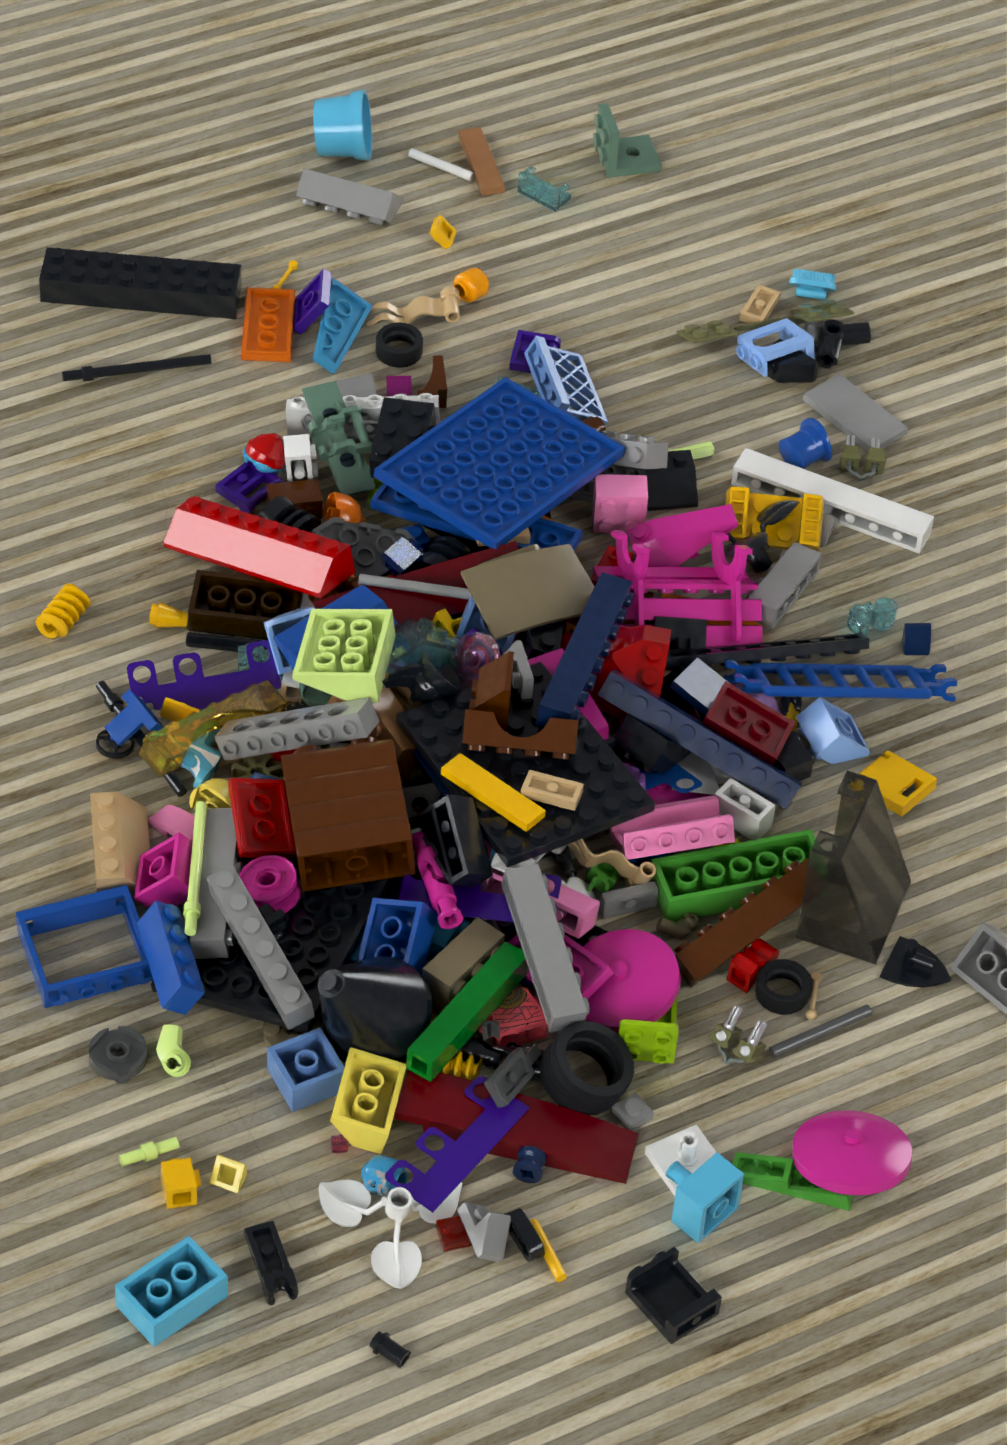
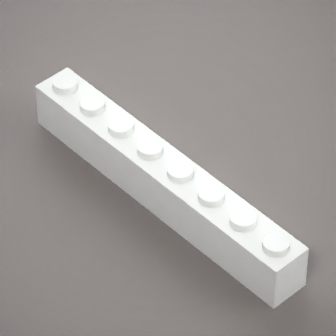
M745 448L733 466L731 481L733 486L750 488V492L757 494L803 498L804 493L821 495L824 499L823 513L840 519L838 524L920 554L931 535L934 520L932 515Z

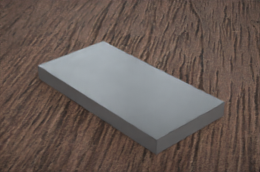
M841 374L835 375L803 394V401L844 434L850 435V438L852 435L855 436V442L867 452L869 447H871L873 437H875V448L877 437L880 438V448H885L908 433L906 425Z

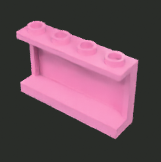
M716 795L655 805L653 812L609 828L610 839L627 860L735 842L733 817L730 814L720 815L719 799Z

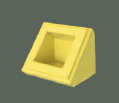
M218 1154L209 1183L238 1193L248 1175L247 1166L244 1163Z

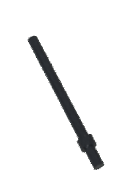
M206 354L96 368L83 366L79 370L62 371L63 382L80 379L83 382L93 381L97 377L211 364L212 361L211 355Z
M100 681L96 685L97 690L105 699V705L111 712H115L118 715L125 708L123 700L117 693L112 692L105 681ZM140 728L133 737L157 768L161 755ZM171 768L162 774L178 797H182L187 793V789Z

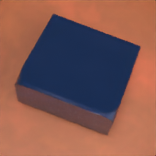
M905 623L901 641L904 655L930 654L931 623Z

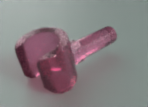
M341 1133L340 1135L331 1136L332 1153L348 1152V1141Z

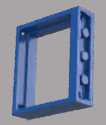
M127 885L16 912L17 932L45 1008L61 1006L79 999H88L95 995L111 991L115 992L123 988L153 981L137 926L140 918ZM123 914L139 955V962L48 984L31 936Z

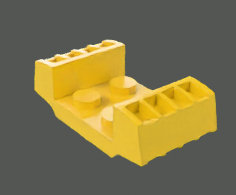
M730 487L726 491L725 505H732L739 525L729 533L737 541L753 533L761 532V523L756 518L764 508L779 501L794 500L799 501L800 504L788 516L774 525L766 526L765 531L769 537L767 541L769 548L789 549L794 542H797L815 551H820L824 499L821 495L804 493L803 498L757 494L749 493L750 488Z

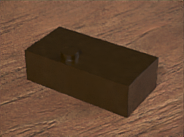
M197 570L188 609L189 631L268 640L263 622L278 615L300 609L302 592L253 576Z

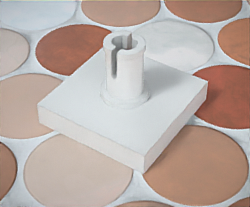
M697 1124L645 1147V1155L674 1196L678 1185L665 1176L670 1165L678 1161L683 1167L693 1173L717 1153Z

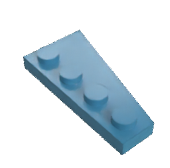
M335 278L331 279L329 306L322 313L313 361L332 374L340 366L373 307Z

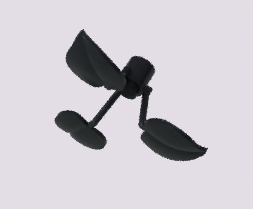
M794 500L779 501L764 508L756 518L761 523V532L753 533L738 541L728 533L729 540L733 544L728 547L727 554L734 558L735 545H746L753 549L752 555L747 554L746 561L750 563L753 571L760 573L769 569L773 562L767 552L769 537L765 528L767 525H774L783 520L800 502Z

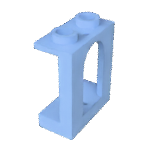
M788 318L737 336L738 346L736 347L738 357L764 377L768 376V361L798 350L815 359L814 337ZM778 331L779 339L783 340L766 347L756 346L752 343L756 339Z

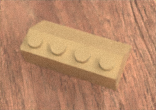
M118 791L90 793L97 892L127 885L130 895L134 899L140 855L150 850L147 808Z

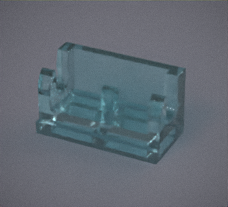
M533 166L528 167L523 172L521 171L518 176L517 191L520 194L554 212L571 199V194L565 193L570 188L569 185L564 184L558 189L550 185V183L544 182L537 178L536 175H531L536 170Z

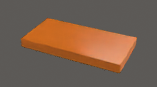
M246 288L241 360L291 362L295 308L294 289Z

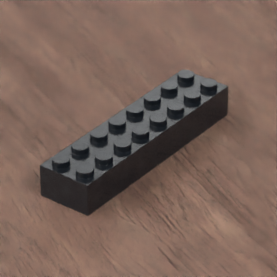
M47 247L39 278L40 302L236 319L242 287V265Z

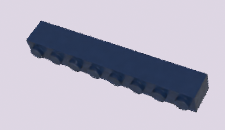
M601 573L539 704L536 720L537 726L545 727L550 718L579 721L581 715L580 707L585 708L588 701L589 692L587 691H593L597 679L595 674L601 673L605 661L603 657L608 658L612 647V642L610 641H616L620 628L618 624L623 625L627 614V609L625 608L630 609L633 603L634 593L631 592L633 581Z
M617 670L611 671L597 694L785 809L788 808L802 785V782L704 725L698 719Z

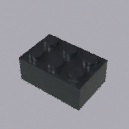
M384 397L368 460L371 478H375L374 469L435 427L436 414L434 403Z

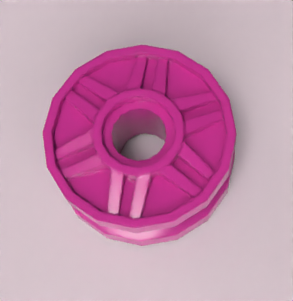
M277 855L259 857L245 865L239 874L257 908L268 903L276 911L281 908L284 913H287L300 899L301 886L293 863L284 857Z

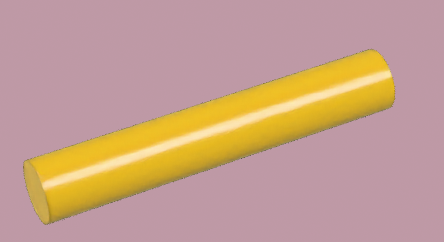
M536 1218L529 1220L542 1241L545 1253L543 1257L557 1282L564 1281L567 1278V1274L539 1221Z

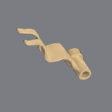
M446 287L440 293L441 298L419 296L414 298L404 308H397L388 302L376 303L369 313L378 309H386L397 316L390 313L379 314L366 322V327L382 320L411 324L416 317L422 314L436 317L445 316L448 322H457L460 319V292L455 287Z
M583 839L576 841L580 849L575 842L567 844V846L573 849L578 862L584 867H593L600 863L612 865L621 876L626 878V887L648 883L656 873V868L651 862H643L639 867L635 866L619 851L609 850L601 854H593L587 849Z

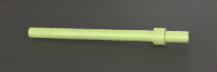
M203 801L197 802L195 808L188 898L183 910V916L186 918L185 934L188 936L196 934L197 919L201 916L199 894L207 804Z

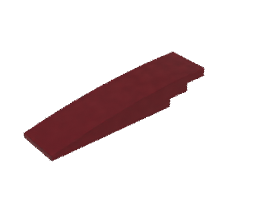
M516 541L500 545L496 550L494 548L486 549L392 578L467 588L461 576V571L519 549ZM365 585L385 602L388 609H392L393 617L398 623L395 626V634L431 625L436 612L443 609L447 610L451 618L462 616L468 599ZM352 590L314 601V608L322 609Z
M407 1070L395 1109L394 1119L423 1125V1133L428 1128L435 1127L456 1141L485 1109L465 1095V1089L472 1083V1080L439 1072L430 1082ZM477 1084L474 1087V1095L479 1099L491 1097L484 1084ZM518 1093L515 1098L530 1107V1109L488 1153L517 1160V1153L521 1147L533 1146L545 1152L547 1160L544 1166L626 1184L639 1133Z

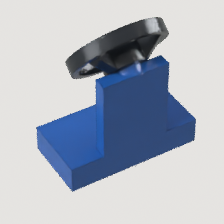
M130 689L121 696L128 706L104 727L105 730L97 735L96 748L105 757L120 759L130 755L134 750L135 741L133 735L143 725L161 741L170 734L145 702ZM100 739L107 741V745L113 749V753L104 750L100 746ZM127 740H130V748L124 752L118 753V749L121 748Z

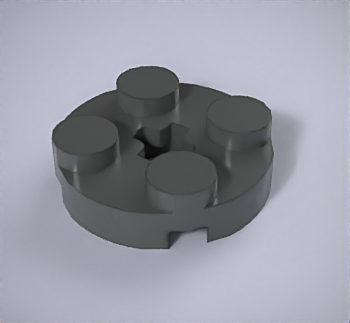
M118 1026V1030L109 1031V1028L103 1029L92 1038L89 1044L90 1067L98 1075L114 1080L117 1083L128 1082L131 1077L140 1073L147 1063L148 1049L146 1041L141 1033L130 1027ZM120 1050H123V1051H124V1052H123L124 1055L119 1056V1057L113 1056V1053H112L113 1051H115V1052H119Z

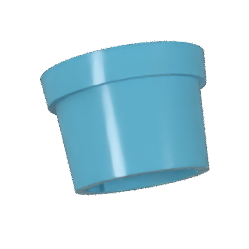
M366 90L352 91L350 95L316 99L314 102L313 121L318 155L325 157H354L355 160L369 161L372 154V124Z

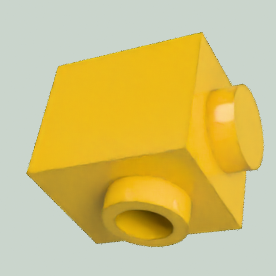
M174 1158L161 1162V1181L167 1209L197 1205V1187H201L199 1169H193L191 1158Z

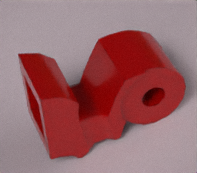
M761 938L756 939L749 948L745 947L743 952H738L730 961L726 980L745 993H748L755 983L757 971H760L766 963L777 959L779 950Z

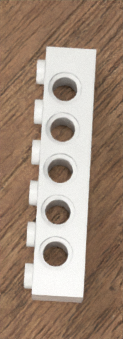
M423 393L419 396H407L405 394L385 396L386 398L434 403L436 424L440 423L439 395ZM347 395L342 397L346 407L358 405L361 407L362 412L368 414L367 416H361L363 420L378 421L384 397L381 395H370L368 397ZM304 397L287 399V436L309 434V437H311L308 425L313 419L307 416L310 414Z

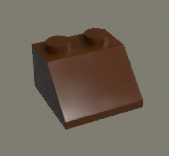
M508 651L479 669L478 680L473 679L471 696H476V699H470L469 710L494 712L499 726L506 731L514 663V652Z

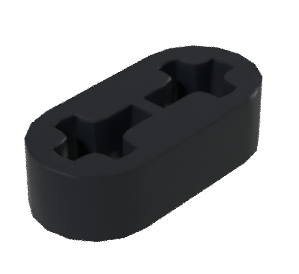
M517 1208L505 1213V1215L511 1216L509 1234L524 1258L531 1262L543 1257L545 1253L542 1241L523 1210Z

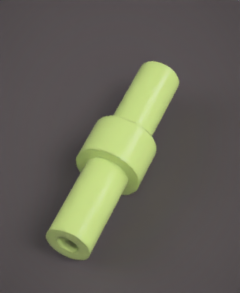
M173 1137L157 1143L151 1141L142 1144L139 1149L119 1155L121 1166L123 1167L141 1160L148 1162L157 1159L159 1154L178 1149L179 1142L177 1137Z

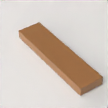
M481 127L458 130V138L470 168L474 172V178L481 195L505 193V185Z

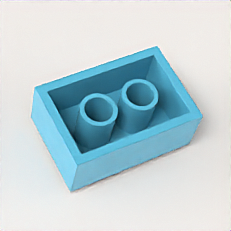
M188 1236L116 1284V1307L155 1347L228 1297V1276Z

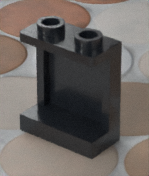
M675 1247L667 1252H659L646 1265L642 1267L637 1266L632 1269L627 1276L625 1290L628 1297L670 1344L717 1316L722 1299L715 1289L707 1293L679 1263V1251Z

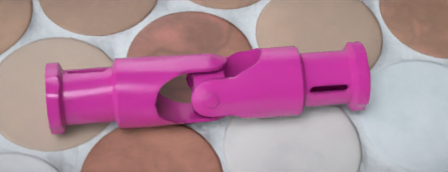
M422 830L415 832L412 835L413 850L416 852L415 860L423 878L431 905L439 915L437 918L438 923L443 929L457 927L464 918L461 910L456 906L457 897L453 886L448 884L434 859L436 853L422 839L424 836Z

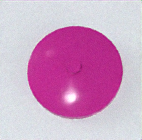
M624 929L602 934L583 946V948L610 966L614 972L587 999L590 1012L586 1016V1022L600 1023L618 1033L621 1020L655 1022L671 1008L680 989L681 976L677 959L671 948L663 940L648 932Z
M842 1110L823 1113L803 1123L793 1138L792 1158L800 1174L818 1187L839 1194L870 1195L889 1190L905 1179L911 1168L912 1146L906 1134L892 1122L866 1112Z

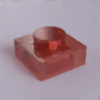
M460 1215L436 1220V1230L444 1252L472 1246Z

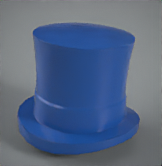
M814 418L805 419L802 421L798 432L779 441V452L784 462L805 469L819 459L825 462L832 459V448L827 432L823 425Z

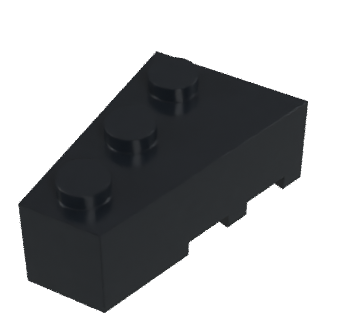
M446 795L411 818L414 825H419L424 834L422 839L425 844L430 845L436 853L434 859L449 885L475 887L493 876L473 797Z

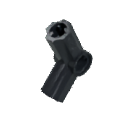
M834 319L824 322L816 361L821 364V367L831 368L837 365L840 349L843 345L870 343L869 323L843 324Z

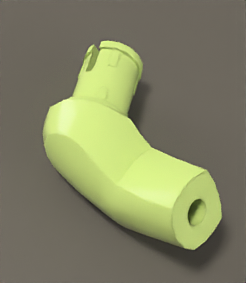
M163 1025L156 1047L157 1055L164 1070L169 1075L174 1077L183 1076L189 1071L191 1066V1058L182 1048L183 1029L177 1025Z

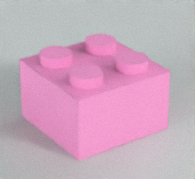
M599 474L595 477L592 503L593 533H611V530H622L628 533V529L646 521L648 503L647 475Z

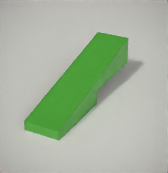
M735 1153L732 1164L744 1173L743 1184L850 1211L854 1195L831 1192L811 1183L797 1170L793 1158Z

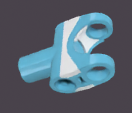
M211 718L200 719L190 736L173 730L165 742L156 771L163 774L173 767L186 768L194 775L193 788L212 779L223 758L219 750L211 747L215 742L214 736L220 730L217 722Z

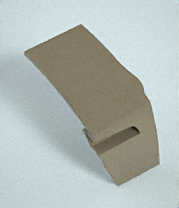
M533 544L461 571V576L494 640L545 624L581 616L595 588L570 544L542 549L538 544Z

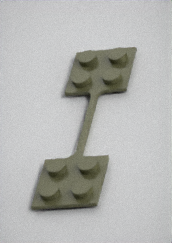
M835 300L822 301L821 305L813 306L812 304L800 305L799 309L791 310V314L794 316L738 326H730L722 323L720 320L709 321L706 326L699 327L697 324L687 325L684 327L685 329L678 330L677 334L692 343L737 336L740 331L757 329L786 318L792 322L802 319L809 323L854 315V311L846 308L845 305L836 303Z

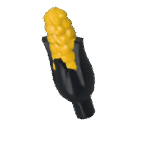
M781 697L782 715L795 722L792 731L796 732L797 725H800L796 716L801 712L802 697Z

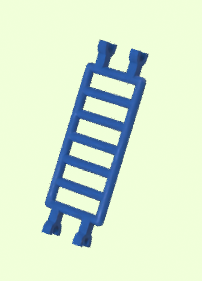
M725 660L726 668H732L735 671L731 675H724V679L730 684L736 682L743 683V687L740 690L747 694L764 693L766 696L895 699H929L931 696H941L949 702H955L956 698L953 693H946L948 687L957 686L955 678L935 679L937 673L946 672L947 667L944 664H935L930 669H920L910 665L751 663L750 665H739L733 660ZM764 673L778 674L785 686H772ZM791 674H804L811 686H798ZM816 674L830 675L838 687L824 686ZM843 675H856L863 687H851ZM869 675L882 676L890 688L877 687ZM895 676H907L916 688H903Z

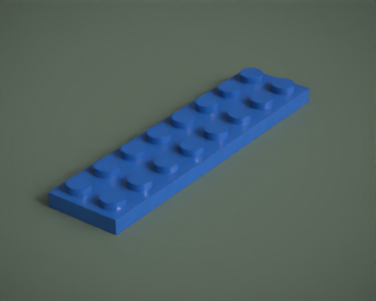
M385 483L381 485L370 500V509L476 541L473 537ZM540 518L528 527L531 535L530 544L517 543L518 549L538 544L542 549L570 544L573 550H575L582 540L583 531Z

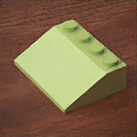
M311 609L292 674L293 680L346 701L370 697L372 703H378L383 687L382 681L385 679L396 636L392 609Z

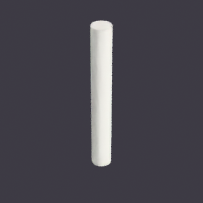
M413 148L409 151L408 157L468 181H472L474 178V172Z

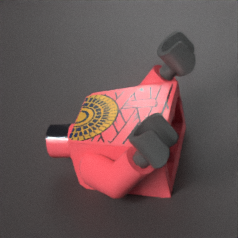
M526 988L512 990L478 1029V1032L483 1035V1040L492 1037L493 1044L503 1046L510 1042H515L516 1045H523L548 1038V1026L539 999L536 996H532Z

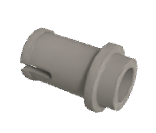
M821 321L807 322L805 325L806 332L814 337V350L819 347V340L822 335L823 323Z

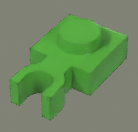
M600 863L589 867L586 878L591 880L588 885L587 891L591 892L592 888L598 889L601 893L608 890L611 891L619 873L608 863Z

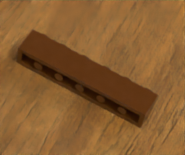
M808 858L801 863L798 860L792 862L784 869L786 873L779 879L773 876L762 885L764 890L758 895L754 891L740 901L743 906L734 911L731 907L718 917L721 922L712 927L709 923L696 934L699 938L694 942L690 943L686 940L674 949L677 953L675 957L680 974L691 988L805 905L828 886V883Z

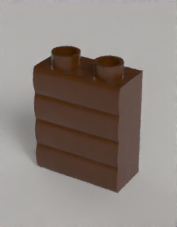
M368 736L355 739L347 746L322 749L316 745H305L298 748L293 754L281 755L302 892L416 874L412 835L393 739L378 741L376 738Z

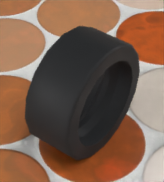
M398 322L385 325L378 331L376 336V354L382 363L401 368L411 366L420 360L423 352V337L416 327ZM392 341H404L412 346L406 349H394L386 344Z
M788 959L770 961L759 971L755 988L757 1000L762 1007L772 1013L780 1015L796 1013L802 1010L808 1002L812 985L811 977L805 967L795 961ZM775 978H785L796 983L800 991L793 995L783 996L771 991L767 986V982Z

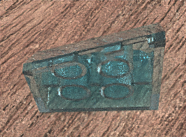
M420 618L419 621L407 619L395 627L396 636L390 655V664L392 666L404 667L407 666V663L419 662L426 649L429 652L432 663L440 673V668L450 664L460 677L462 672L461 656L464 646L460 644V639L447 635L448 631L435 627L433 621L425 618ZM467 649L465 650L463 660L466 659Z

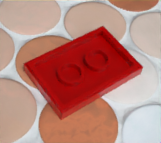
M230 778L228 788L239 857L259 858L277 855L293 859L296 851L284 779Z

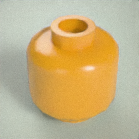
M470 268L455 276L453 287L459 290L460 300L465 303H472L488 293L489 280L487 275L480 269Z

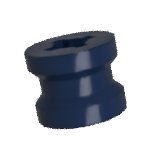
M533 1146L521 1147L517 1153L518 1162L514 1164L513 1175L522 1182H539L543 1174L542 1167L547 1160L545 1152Z

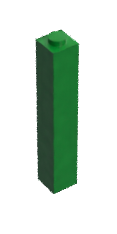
M506 941L407 1049L406 1069L430 1082L439 1074L528 973V965L521 948L515 947Z

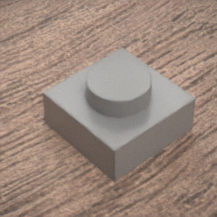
M636 1092L612 1106V1114L626 1129L631 1131L653 1119L654 1112Z

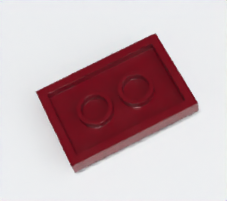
M726 681L720 688L702 721L704 725L772 765L778 758L795 725L794 721Z

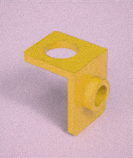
M166 697L160 716L188 727L185 735L190 736L195 728L200 710Z

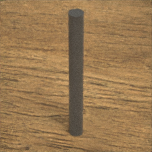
M864 1005L769 1047V1053L773 1058L864 1019L872 1015V1010L869 1005Z

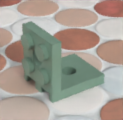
M608 103L599 104L598 114H595L594 117L596 133H593V143L595 150L599 151L601 165L606 168V177L611 178L661 171L662 164L650 136L641 135L620 138L619 129Z

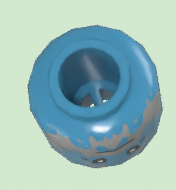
M376 1155L369 1162H366L361 1171L365 1188L371 1193L388 1197V1193L396 1187L385 1179V1174L398 1160L383 1155ZM405 1167L398 1168L394 1172L395 1180L402 1184H406L408 1181V1172L405 1170Z

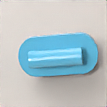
M794 269L793 276L789 280V285L797 287L796 296L826 300L827 291L835 292L837 286L834 284V274H823V272L817 273V271L811 272L802 269Z

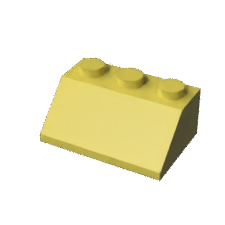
M350 1047L330 1122L352 1146L381 1155L390 1133L406 1064Z

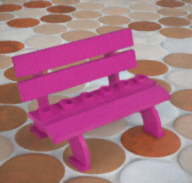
M611 530V536L616 538L618 566H593V573L597 581L602 572L633 581L631 589L634 592V599L631 608H625L627 609L625 620H635V624H618L620 627L645 625L644 620H654L655 616L732 621V625H707L706 647L763 642L761 625H742V621H762V600L741 599V594H748L749 590H758V584L749 580V576L745 571L747 554L752 555L753 549L746 545H735L734 558L732 563L729 564L725 558L723 541H729V535L723 532H712L711 550L714 567H648L650 548L644 544H633L632 549L637 552L635 562L632 563L627 546L628 534L622 530ZM648 589H657V592L673 593V589H683L684 593L692 594L699 593V589H708L709 593L722 594L724 590H731V599L644 598V593H647Z

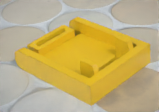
M887 750L882 756H879L862 770L858 776H855L851 780V785L855 790L903 817L937 788V778ZM915 783V791L908 797L901 794Z

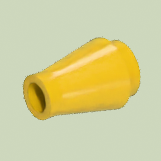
M161 602L159 604L152 603L148 624L155 625V628H186L188 612Z

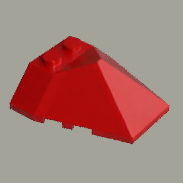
M649 625L619 628L616 641H610L612 642V647L608 658L603 657L605 661L601 673L595 674L597 679L593 691L588 690L600 712L603 714L606 712L619 719L620 723L624 721L628 714L597 695L613 670H617L656 695H661L670 645V629ZM573 633L562 634L560 648H563L564 651Z

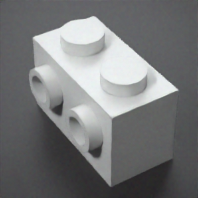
M309 434L283 436L287 482L318 478L317 462L312 463V460L316 459L315 444H310Z
M732 778L714 794L719 799L720 815L730 814L733 817L734 830L751 840L760 839L772 827L776 805Z

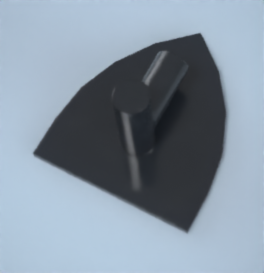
M901 936L880 974L882 979L908 987H931L951 981L946 967L934 953L918 944L915 939H907Z

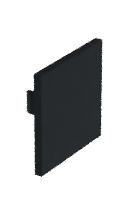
M654 617L655 627L671 630L668 652L706 648L707 620Z

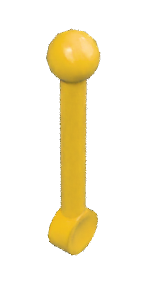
M289 261V268L278 284H275L272 288L281 289L290 273L298 269L297 261Z

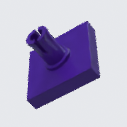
M323 268L295 298L293 331L300 335L329 306L331 272Z

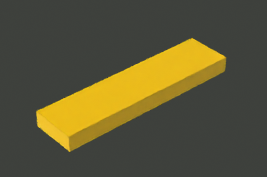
M461 753L441 767V775L526 832L545 818V809Z

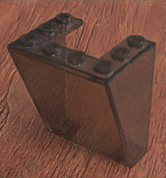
M847 770L837 793L841 795L835 833L831 834L820 830L810 852L795 938L876 965L909 889L911 879L877 780ZM832 842V850L826 851L822 849L821 844Z

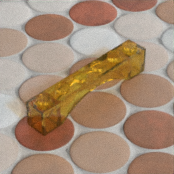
M268 680L257 685L252 684L246 690L238 694L232 693L219 703H211L204 710L192 712L178 722L172 721L161 730L149 732L143 739L139 755L161 777L180 768L188 747L204 734L222 728L230 720L282 712L288 702Z

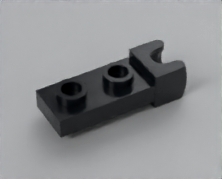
M274 1221L244 1228V1236L259 1275L267 1304H275L274 1293L278 1290H284L290 1299H296L298 1296L297 1281L289 1265Z

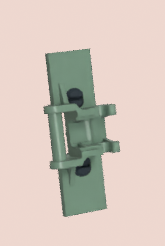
M336 381L303 388L302 393L313 419L308 425L311 438L315 444L320 461L327 462L328 466H330L339 492L351 496L375 490L376 486L373 478H371L370 470L364 457L365 453L371 452L373 441H370L361 417V407L358 405L345 406ZM350 418L360 440L358 444H355L352 439H347L343 426L349 422Z

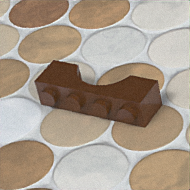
M466 709L462 743L468 744V750L485 751V746L496 747V753L513 754V749L524 750V755L541 757V752H551L552 758L569 760V754L575 755L578 720L550 718L546 726L539 733L523 738L506 733L499 726L494 712Z

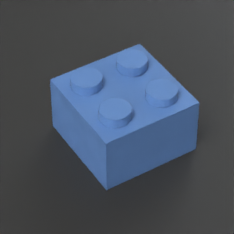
M321 1027L267 1048V1070L292 1112L337 1095L344 1065Z

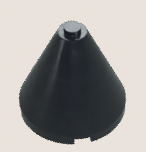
M391 956L371 957L324 972L319 979L318 991L323 1031L339 1059L345 1063L350 1047L402 1063L401 1058L407 1054V1049L431 1023L433 1002L430 988L422 979L418 970L401 959Z

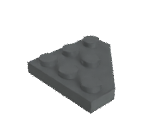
M333 517L312 530V533L350 545L355 568L354 574L358 579L360 574L386 577L421 555L423 551L422 547L405 529L396 528L395 531L380 528L381 525L365 522L355 524L344 522L342 518Z

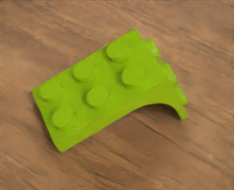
M677 998L671 1008L655 1022L628 1019L620 1021L617 1034L629 1047L633 1061L674 1064L679 1026L676 1024Z

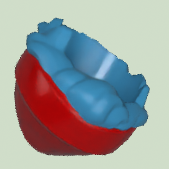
M277 433L260 434L250 439L243 448L244 462H252L256 469L262 473L278 475L285 470L286 465L283 439Z

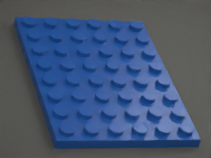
M505 377L374 469V477L487 547L496 550L500 545L509 542L623 457L626 447Z

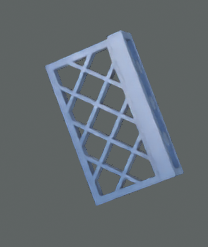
M535 336L524 355L541 398L578 420H583L590 416H598L606 425L608 420L582 355L547 346L544 337Z

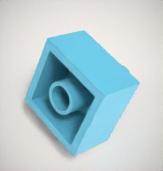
M718 1152L693 1173L688 1171L678 1161L672 1163L667 1169L665 1176L678 1185L676 1187L671 1222L697 1243L703 1240L738 1209L744 1173Z

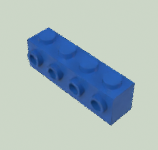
M155 901L137 922V926L162 1009L186 1015L205 993L188 935L185 934V925L179 907Z

